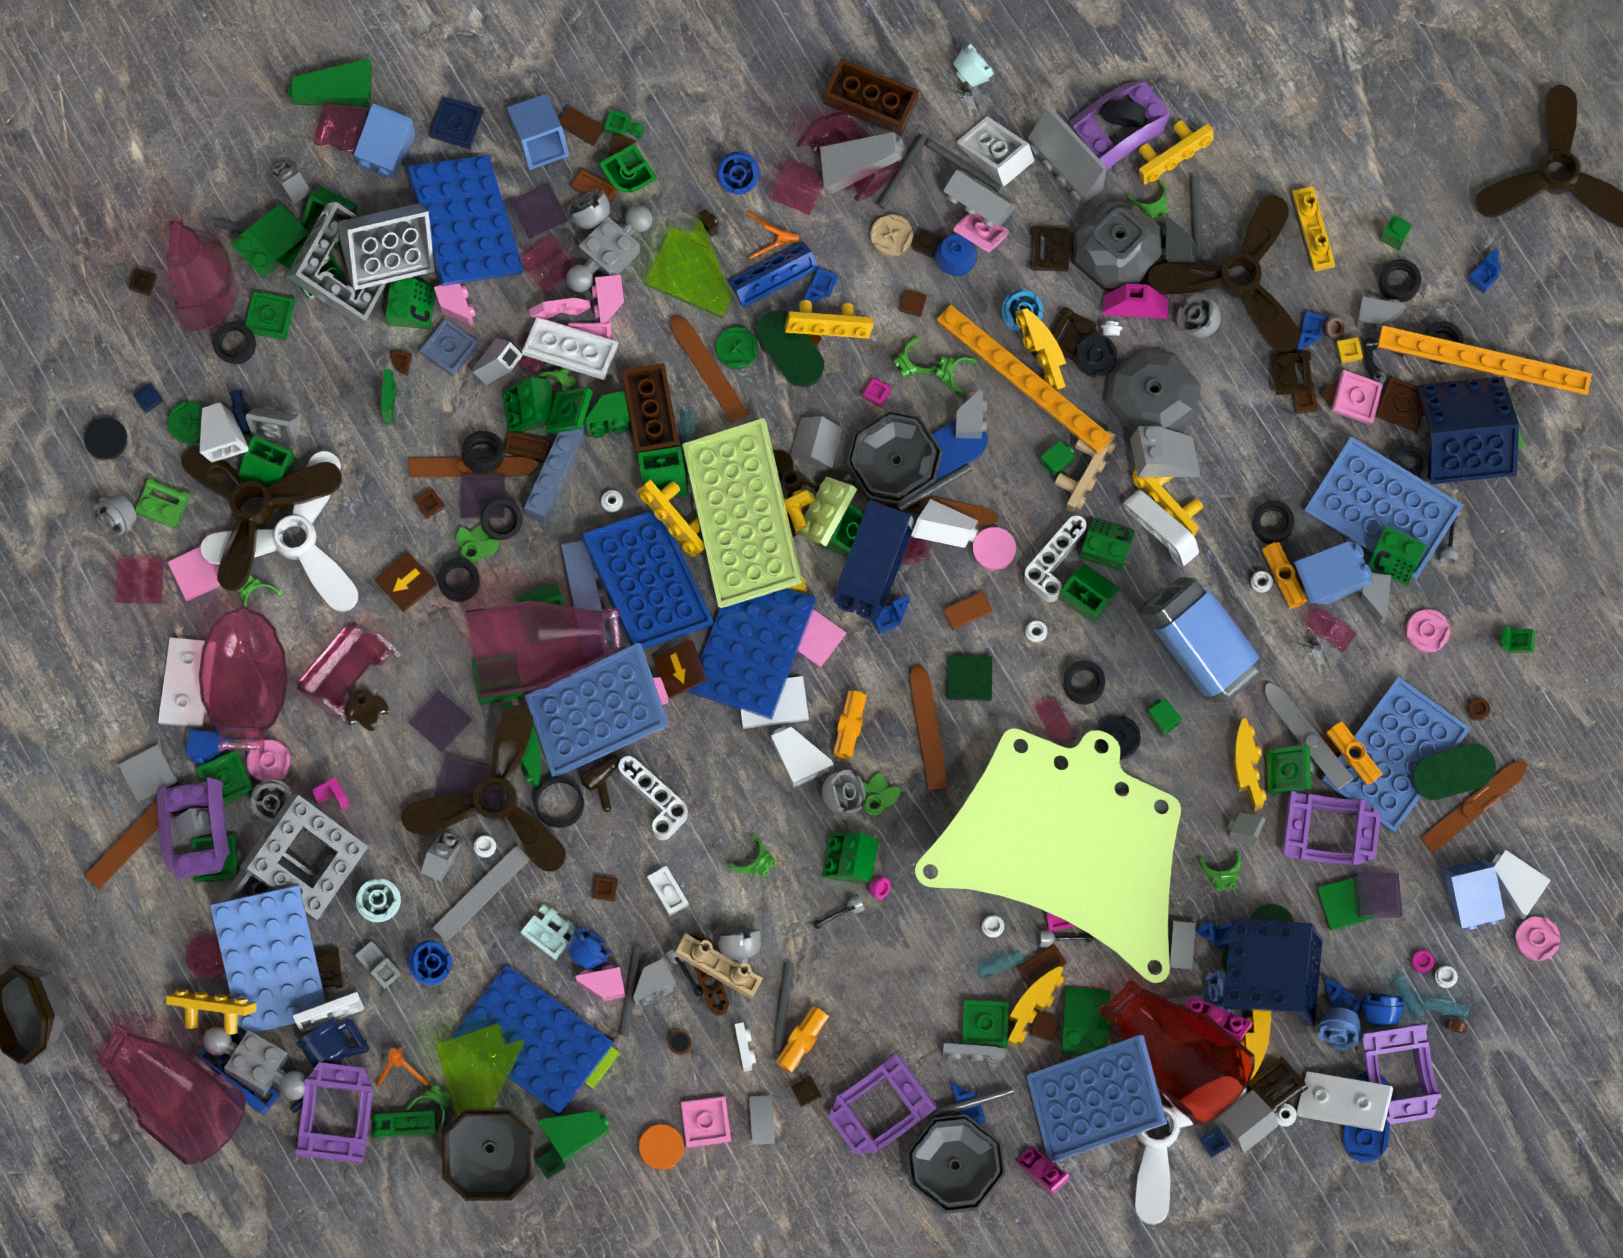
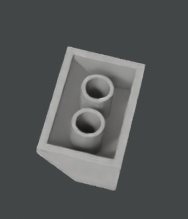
M956 169L943 192L948 194L946 197L948 200L955 204H958V202L966 206L964 210L974 216L976 213L984 217L982 221L991 227L994 224L1001 226L1018 206L963 170Z

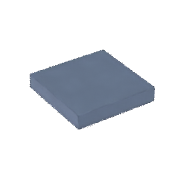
M445 318L419 349V353L454 377L479 347L480 342Z

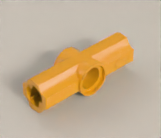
M1280 542L1272 543L1263 548L1262 553L1274 576V583L1279 587L1288 608H1296L1307 602L1295 576V569L1290 565ZM1286 572L1290 578L1282 579L1279 573Z
M848 691L844 712L841 713L838 724V736L833 755L839 758L852 759L856 740L860 735L862 727V715L867 700L866 694L859 691Z
M1342 721L1327 731V736L1341 752L1344 761L1351 765L1366 786L1372 784L1383 775L1366 753L1364 745L1355 739ZM1349 750H1357L1359 752L1360 757H1351L1349 754Z
M813 1006L800 1026L798 1025L787 1041L788 1044L776 1060V1064L792 1073L804 1054H807L817 1040L816 1036L829 1016L821 1009Z

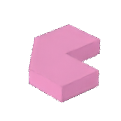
M568 298L542 302L529 309L531 317L547 320L559 313L578 315L591 307L588 300Z

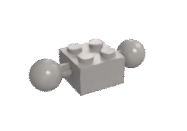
M642 205L631 207L625 215L626 223L622 227L616 224L610 217H607L579 245V254L587 263L585 265H575L568 270L566 275L567 285L573 291L584 292L592 286L593 274L596 271H599L603 276L619 275L640 253V244L631 235L634 232L640 233L650 228L653 220L651 211Z
M212 1027L204 1034L203 1046L208 1053L216 1056L226 1053L231 1056L224 1070L225 1074L232 1080L262 1097H265L273 1082L280 1084L283 1095L288 1099L299 1100L304 1097L306 1075L299 1071L288 1073L282 1071L288 1060L286 1051L249 1030L239 1045L232 1042L231 1035L226 1034L223 1027Z

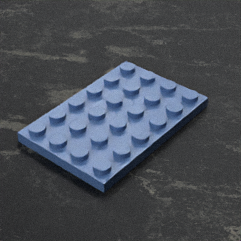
M1350 437L1304 511L1374 553L1386 526L1427 544L1412 576L1417 580L1459 514L1463 504L1355 438Z
M638 643L525 695L552 777H559L669 726L642 645Z
M1398 676L1354 736L1358 742L1364 745L1366 753L1383 775L1372 784L1366 786L1351 765L1344 761L1341 754L1338 759L1354 780L1339 790L1334 787L1326 775L1321 782L1344 799H1364L1370 807L1375 808L1381 813L1380 825L1394 834L1421 797L1414 790L1411 780L1412 772L1418 761L1424 757L1457 748L1471 728ZM1349 750V754L1351 757H1360L1359 752L1357 750Z
M299 884L210 904L231 998L245 997L248 998V1001L256 1002L255 1012L246 1016L238 1015L239 1027L254 1033L295 1024L293 1015L326 1003Z
M1144 1035L1124 1040L1026 1075L1047 1157L1053 1163L1167 1124Z

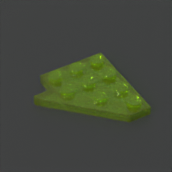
M698 221L692 235L672 227L648 274L645 286L723 319L732 302V296L702 221Z
M495 1024L435 1045L457 1117L466 1109L494 1107L525 1044L524 1039L506 1045L501 1025Z

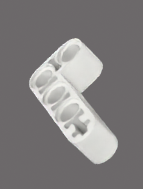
M1137 490L1122 504L1125 511L1168 548L1171 558L1180 567H1184L1199 554L1194 536L1142 490Z
M1081 516L1069 518L1025 570V584L1047 602L1056 601L1059 598L1062 587L1061 582L1052 575V572L1085 535L1086 521ZM1080 526V530L1076 529L1071 537L1072 527ZM1063 540L1067 542L1068 546L1061 548L1057 545V542ZM1046 556L1052 557L1054 562L1047 564L1043 561V558ZM1032 572L1038 573L1040 578L1033 580L1029 577V574ZM1053 586L1057 589V592L1048 593L1045 588Z
M631 756L623 757L618 765L620 776L661 812L652 823L653 834L659 840H667L686 821L688 817L686 804L635 758ZM625 766H627V767H631V766H632V767H633V772H631L630 770H627V771L625 772ZM642 779H648L651 781V784L648 787H642L639 785V782ZM660 793L667 795V799L663 802L655 799ZM675 808H681L684 811L681 816L672 815V811ZM660 824H666L669 827L663 833L658 832L656 828Z

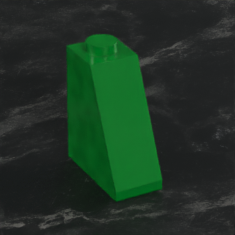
M597 1111L546 1118L538 1121L540 1128L563 1162H566L609 1134L607 1127L610 1124L604 1114L599 1116Z

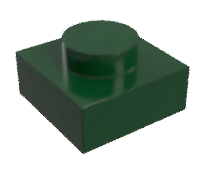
M554 1148L535 1160L547 1180L566 1169L564 1162Z

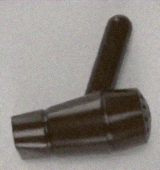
M612 755L592 766L580 777L581 783L586 789L592 791L598 787L602 808L605 812L611 810L605 780L619 765L620 760L616 755Z

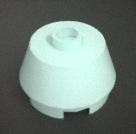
M970 44L965 49H961L953 64L958 70L956 74L963 83L967 81L974 87L990 81L989 78L995 73L985 59L976 52L977 50L973 45Z
M381 878L372 879L364 883L356 896V906L359 913L365 919L372 922L389 920L397 913L401 903L398 888L389 880Z

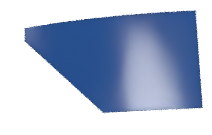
M1497 248L1484 259L1483 263L1467 279L1483 294L1498 279L1499 272L1501 271V266L1498 263L1499 251Z
M909 595L895 600L891 605L884 607L878 620L872 618L879 634L900 625L910 600Z
M955 1083L951 1084L956 1103L976 1097V1093L968 1092L958 1087ZM981 1105L959 1111L960 1115L966 1114L978 1124L986 1122Z

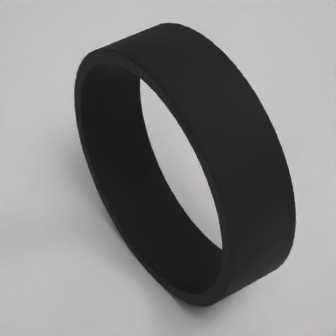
M552 778L544 782L537 790L535 808L539 818L545 824L554 828H565L574 824L581 817L584 810V798L581 789L575 782L567 778ZM555 783H565L574 787L581 797V806L578 813L566 822L557 823L549 821L538 809V800L545 788Z

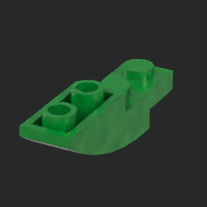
M511 701L503 704L504 711L513 706ZM533 727L526 752L519 767L524 766L526 773L523 775L528 785L533 784L537 790L541 784L542 762L538 739Z

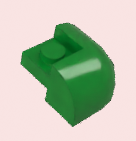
M635 143L599 163L608 181L615 189L621 192L632 193L638 191L658 179L647 160H644Z

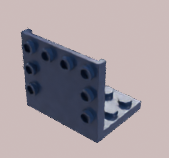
M1504 377L1417 385L1418 397L1430 432V484L1517 476L1519 421Z
M1232 918L1223 1007L1225 1009L1296 1013L1305 1026L1315 1027L1323 938L1312 923Z

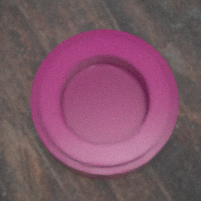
M883 876L874 877L869 885L870 895L878 899L885 898L890 891L889 879Z
M1427 950L1417 951L1411 959L1412 968L1418 973L1429 972L1434 966L1433 955Z

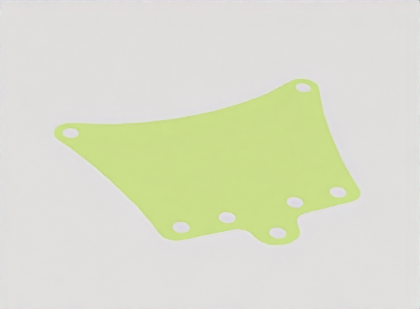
M1009 729L1003 734L984 774L961 810L943 834L916 864V877L920 883L927 887L981 891L1027 903L1049 912L1091 934L1113 949L1149 982L1159 983L1167 978L1170 971L1168 944L1169 889L1173 850L1181 815V806L1172 795L1124 773L1119 763L1120 746L1115 738L1106 732L1099 730L1090 731L1084 735L1079 745L1075 748H1065L1020 729ZM1024 739L1028 744V750L1025 753L1016 752L1013 746L1015 740ZM1098 739H1103L1108 743V751L1104 754L1098 753L1094 748V743ZM1064 756L1068 760V767L1065 770H1058L1054 766L1055 757ZM1116 783H1126L1129 787V793L1123 797L1117 795L1115 792ZM1161 799L1167 802L1169 807L1167 813L1159 814L1156 812L1154 804L1157 800ZM927 864L936 866L938 870L936 878L928 879L924 876L923 868ZM1151 960H1157L1162 965L1160 974L1153 975L1148 971L1147 966Z

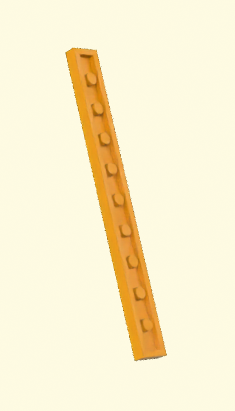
M950 305L936 319L940 326L1095 453L1099 454L1110 443L1112 436L954 306Z
M1381 326L1377 348L1585 396L1588 395L1592 373L1387 326Z

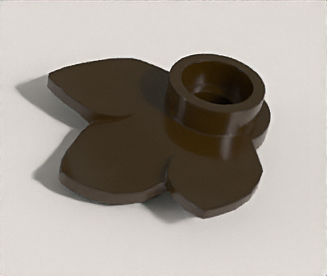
M357 689L351 694V704L345 710V719L348 725H353L359 721L365 729L373 731L377 725L378 715L388 714L389 707L380 696H372L366 689ZM360 695H363L366 698V701L363 704H360L357 701V698Z

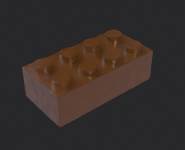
M842 58L824 92V105L902 136L919 100L918 89Z
M665 364L622 370L637 460L639 452L680 447Z

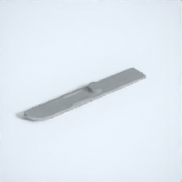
M1271 683L1266 684L1265 693L1272 709L1301 745L1306 744L1310 746L1311 758L1334 787L1339 790L1354 780L1290 697L1278 686Z
M517 845L433 927V930L448 942L528 863L530 858Z

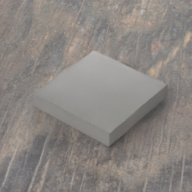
M158 744L118 765L138 804L156 796L157 791L163 785L166 788H171L179 784Z

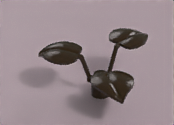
M773 450L780 482L781 480L783 481L787 489L788 498L792 497V493L800 490L802 484L818 491L825 477L852 486L856 483L855 478L848 473L828 470L818 476L817 482L819 486H815L806 481L805 478L801 479L799 474L793 470L794 462L788 453L781 450ZM787 514V515H788L789 524H790V528H791L792 537L794 538V537L796 536V534H795L796 531H795V529H794V526H793V523H792V521H791V518H790L789 514Z

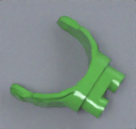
M1163 180L1158 181L1163 195L1160 200L1153 204L1139 203L1132 198L1130 193L1126 196L1128 201L1137 205L1153 220L1158 218L1157 215L1165 216L1169 213L1166 207L1168 204L1165 199L1166 188Z
M914 337L908 342L904 351L899 353L898 358L893 360L895 367H900L901 370L899 372L903 378L909 374L912 376L914 374L926 375L934 373L936 368L939 367L935 365L932 368H920L909 361L907 352L912 345L920 340L919 337Z
M941 356L938 360L940 366L936 368L934 375L940 377V381L944 382L950 391L966 397L967 392L959 389L953 381V368L958 362H969L976 365L977 360L968 357L954 359Z
M567 368L544 372L534 377L555 380L561 385L563 391L571 390V387L577 383L573 376H568L569 371Z
M250 574L247 583L237 591L239 598L242 600L244 612H246L250 620L254 621V616L247 608V598L253 589L265 586L272 589L279 597L282 594L274 586L264 584Z
M752 833L750 837L760 845L757 859L747 866H736L732 863H729L728 866L742 874L766 877L769 873V867H773L776 864V859L772 858L771 853L765 849L762 841Z
M1238 850L1235 851L1237 863L1227 871L1212 870L1205 864L1203 857L1199 858L1204 874L1216 886L1217 891H1223L1225 887L1230 889L1238 887V871L1241 865V854Z
M434 1084L430 1091L426 1090L423 1095L414 1099L407 1106L405 1112H410L420 1101L430 1100L437 1103L442 1109L443 1118L436 1132L441 1133L446 1123L448 1101L452 1095L446 1091L444 1093L440 1092L441 1088Z

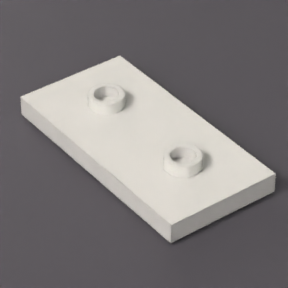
M536 317L522 350V355L604 380L619 342Z
M182 638L169 639L158 719L159 724L203 728L214 650L213 641Z
M1307 1071L1304 1082L1308 1089L1301 1093L1297 1116L1383 1132L1393 1092L1392 1086Z

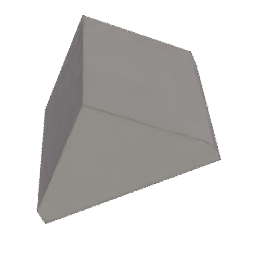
M823 416L801 418L790 456L793 460L832 470L843 428Z
M1254 1090L1249 1091L1217 1117L1243 1154L1278 1127L1273 1110Z

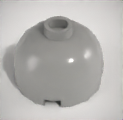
M595 189L577 198L579 203L575 206L571 203L566 210L568 217L576 226L581 229H596L609 216L610 203L603 190L599 192L598 189Z
M1195 294L1189 297L1184 308L1180 307L1178 311L1177 323L1179 328L1194 338H1206L1212 335L1221 322L1220 308L1213 299L1204 294Z
M841 770L827 777L822 785L821 793L825 806L838 815L858 812L862 808L860 806L862 800H865L866 797L865 787L861 778L854 776L851 770Z
M733 929L732 932H729V935H726V931L716 934L718 950L722 955L730 960H734L738 964L748 963V958L754 957L760 949V929Z

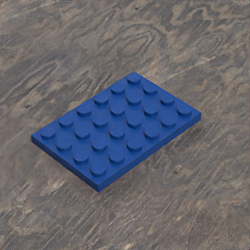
M489 155L415 165L407 168L416 203H419L429 211L433 260L441 286L523 273V265Z
M654 511L582 534L581 539L631 646L638 643L642 645L644 650L711 627L714 624L675 538L669 533L664 523L656 518Z
M785 588L720 608L700 660L707 681L690 689L689 693L772 720L817 598Z
M508 965L504 967L452 1035L453 1039L559 1116L614 1045L612 1040Z

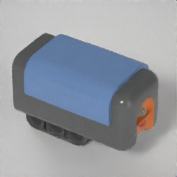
M1180 577L1166 588L1157 590L1144 602L1145 607L1140 610V615L1205 699L1223 703L1228 702L1260 675L1262 667L1258 661V653L1208 588L1202 587L1196 578Z

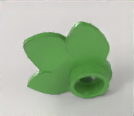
M481 525L475 527L471 532L461 527L456 535V541L461 548V558L469 560L471 563L478 562L481 557L492 556L500 545L498 540L489 539ZM470 550L476 552L474 556H468L467 553Z
M882 773L875 775L868 784L863 782L866 797L862 802L867 814L871 816L880 815L885 807L892 806L897 802L900 788H888ZM876 802L878 807L873 809L870 807V804Z

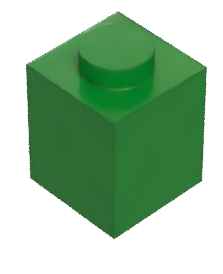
M1393 214L1383 231L1380 241L1399 251L1410 233L1412 224Z
M1060 440L1041 456L1040 464L1055 479L1074 463L1075 452L1068 444L1064 445Z
M1167 698L1162 701L1158 699L1149 706L1150 709L1147 716L1162 736L1181 724V716Z

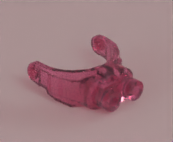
M526 332L523 336L522 350L530 334L529 332ZM523 355L519 366L523 369L531 368L530 371L532 373L538 374L540 368H544L545 364L548 363Z

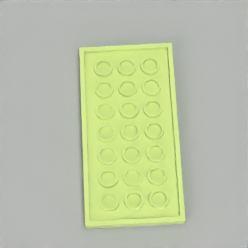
M762 418L682 444L718 607L724 608L803 583L766 420Z

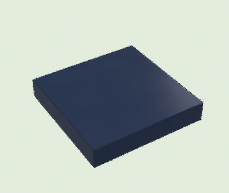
M442 97L429 134L430 138L471 149L484 112L483 108Z

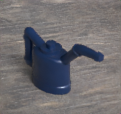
M333 1017L296 1042L313 1066V1069L319 1062L342 1065L341 1060L343 1058L364 1054L369 1051V1046L366 1043L367 1040L363 1038L355 1026V1022L349 1017L344 1018L338 1023ZM342 1030H348L357 1046L350 1047V1043ZM303 1098L294 1105L292 1104L290 1109L293 1113L298 1112L297 1110L303 1107Z

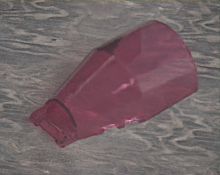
M171 218L169 219V254H167L166 263L168 265L170 282L175 283L176 289H172L173 296L178 298V302L174 304L176 313L184 331L209 329L223 321L234 308L238 294L234 269L229 255L219 239L207 231L184 226L181 219Z
M531 600L466 611L476 663L480 699L548 688L555 682L626 649L622 643L618 618L620 610L618 608L596 611ZM603 619H610L614 646L607 647Z
M117 1022L108 1045L96 1061L107 1071L118 1091L124 1094L128 1101L126 1103L129 1109H133L138 1118L139 1126L185 1165L203 1162L216 1154L231 1139L241 1123L246 1104V1098L242 1091L197 1053L135 1033L126 1024Z

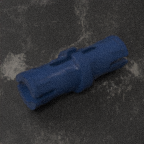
M233 390L229 392L234 410L232 413L242 434L251 433L246 420V414L250 411L249 407L246 406L243 390Z

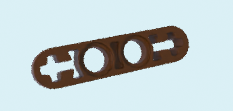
M699 932L689 934L691 937L697 938V940H706L704 935ZM694 966L711 1013L716 1016L726 1014L729 1009V1001L722 982L715 979L718 982V986L714 990H708L705 987V982L713 977ZM721 991L722 994H718L720 1002H725L722 1006L723 1009L713 1008L715 1005L714 996L709 998L708 995H715Z

